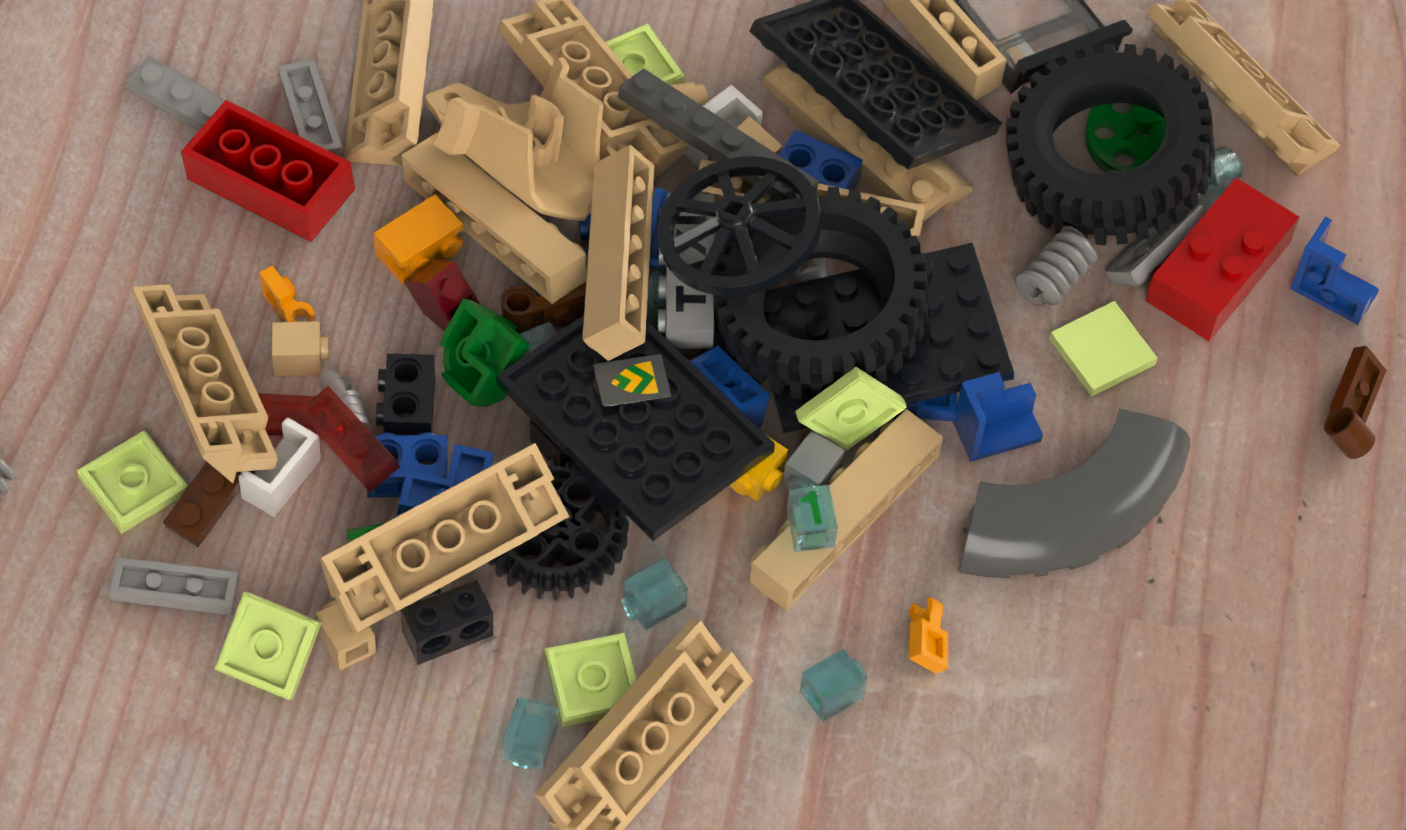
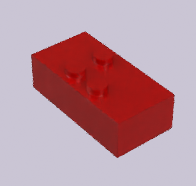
M228 100L223 102L181 151L187 180L309 242L315 239L355 191L350 161Z
M1236 177L1153 274L1145 301L1207 341H1210L1291 243L1300 217Z

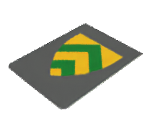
M661 354L594 365L603 406L672 397Z

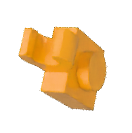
M273 265L259 272L261 293L281 321L296 322L295 318L300 316L306 317L308 321H316L315 311L310 304L297 302L293 299L297 295L296 290L286 275L281 277Z
M929 597L927 598L926 611L915 603L910 606L909 616L912 622L909 623L908 649L910 660L936 674L948 669V632L941 629L942 603Z

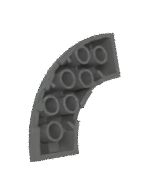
M1119 408L1116 422L1101 447L1090 458L1071 471L1055 478L1029 484L1007 485L980 481L959 572L995 578H1010V575L1035 573V577L1048 575V571L1067 567L1072 570L1088 565L1098 560L1100 555L1116 547L1119 549L1135 538L1142 528L1162 511L1164 504L1176 489L1191 447L1190 437L1184 429L1173 422Z

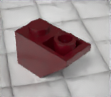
M431 259L404 281L423 314L443 331L446 330L463 298L480 304L454 261Z

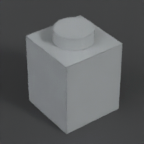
M811 430L785 464L783 484L787 486L791 493L800 498L808 496L809 491H816L820 495L828 487V482L832 475L842 467L845 450Z

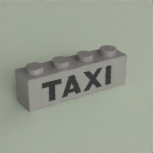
M697 194L692 199L714 203V194ZM681 212L675 224L673 239L713 217ZM714 233L677 252L678 255L688 265L700 270L714 242ZM659 248V265H666ZM667 267V275H659L658 299H666V309H658V331L666 333V339L675 348L713 349V294H707L687 286L676 278Z

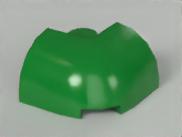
M463 298L444 331L439 346L444 347L443 365L445 372L441 376L453 390L472 406L488 407L500 402L507 396L496 385V376L523 358L530 343L515 331L517 326L481 304Z

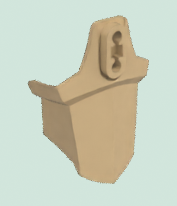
M564 57L555 59L540 96L532 95L530 101L508 105L461 83H455L427 94L425 99L426 106L441 126L434 140V146L448 155H467L538 213L577 221H585L591 214L594 163L600 161V135L604 103L566 77L569 65Z

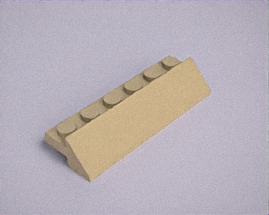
M363 0L344 159L357 163L402 166L401 155L417 145L434 0Z
M538 0L534 2L531 12L501 21L498 32L543 87L546 85L555 59L564 57L569 65L566 77L604 103L600 135L601 159L631 145L654 165L655 180L688 151L689 143L618 98L619 86L633 75L570 0Z
M1176 0L1171 7L1155 3L1146 13L1155 23L1152 26V30L1297 176L1336 152L1341 146L1196 0Z
M785 62L764 76L763 86L789 108L788 118L805 133L863 160L860 181L877 196L925 205V221L941 208L945 211L949 210L972 191L973 186L940 158L910 170L894 161L893 156L878 143L870 140L862 129L850 119L845 118L839 109L825 97L817 94L813 87L800 75L791 71Z
M170 284L133 286L131 293L203 459L232 483L234 482L236 472L275 469L278 457L265 430L268 415L220 309H211L205 294L175 295Z
M536 443L320 558L331 598L335 597L354 633L405 608L569 517L551 483L554 477Z
M691 619L534 794L552 817L548 823L557 830H624L753 682L734 653L722 650L701 620Z

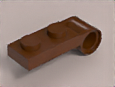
M586 282L553 304L543 296L536 297L528 287L521 285L509 287L501 296V316L517 326L515 331L521 336L540 329L545 330L554 326L562 327L568 325L574 319L584 315ZM521 309V310H524V311H523V312H514L513 310Z
M1367 346L1353 348L1324 424V430L1349 459H1357L1364 456L1374 446L1375 435L1366 425V421L1387 371Z
M206 462L163 521L165 527L196 547H199L240 491L239 475L241 472H236L234 482L232 483L211 464ZM257 470L248 472L254 474Z

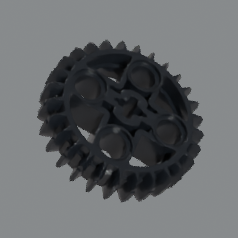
M553 457L548 466L554 477L551 483L554 489L557 490L556 492L569 517L488 562V565H495L497 577L508 574L507 583L509 587H512L517 582H521L523 595L530 588H535L538 599H541L544 591H551L553 599L556 601L560 591H567L572 599L575 588L580 587L588 594L590 581L601 586L604 574L613 576L615 563H621L623 550H626L629 522L627 515L580 468L578 470L572 469L570 458L565 466L561 467L557 466L556 460ZM576 498H582L586 500V502L575 503L571 500ZM597 513H601L604 518L605 534L599 528L590 524ZM586 547L595 551L583 553L579 549ZM534 554L538 557L535 559H525L522 556ZM557 560L568 566L551 568Z

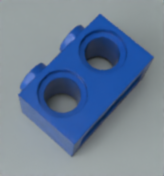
M794 130L779 156L793 165L801 167L799 169L818 180L819 184L855 190L860 181L862 159L797 130Z
M716 346L690 361L758 428L762 426L771 395L725 351Z
M426 432L408 436H397L392 433L366 436L367 498L400 497L407 469L447 478V435H436ZM425 460H430V461L435 462V463L430 464V465L420 464V462L425 461ZM383 461L394 462L393 464L387 466L380 464Z

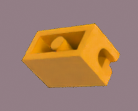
M434 194L373 233L375 255L403 285L406 279L431 259L442 260L443 258H450L464 246V240L457 234L463 230V223Z

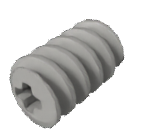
M1063 226L1061 232H1058L1053 237L1052 242L1047 243L1043 251L1036 255L1033 262H1030L1024 271L1020 272L1016 277L1017 288L1022 296L1033 304L1043 305L1045 302L1050 305H1057L1061 300L1060 295H1066L1070 290V285H1075L1079 281V276L1084 275L1088 271V266L1095 264L1097 254L1080 231L1071 226Z

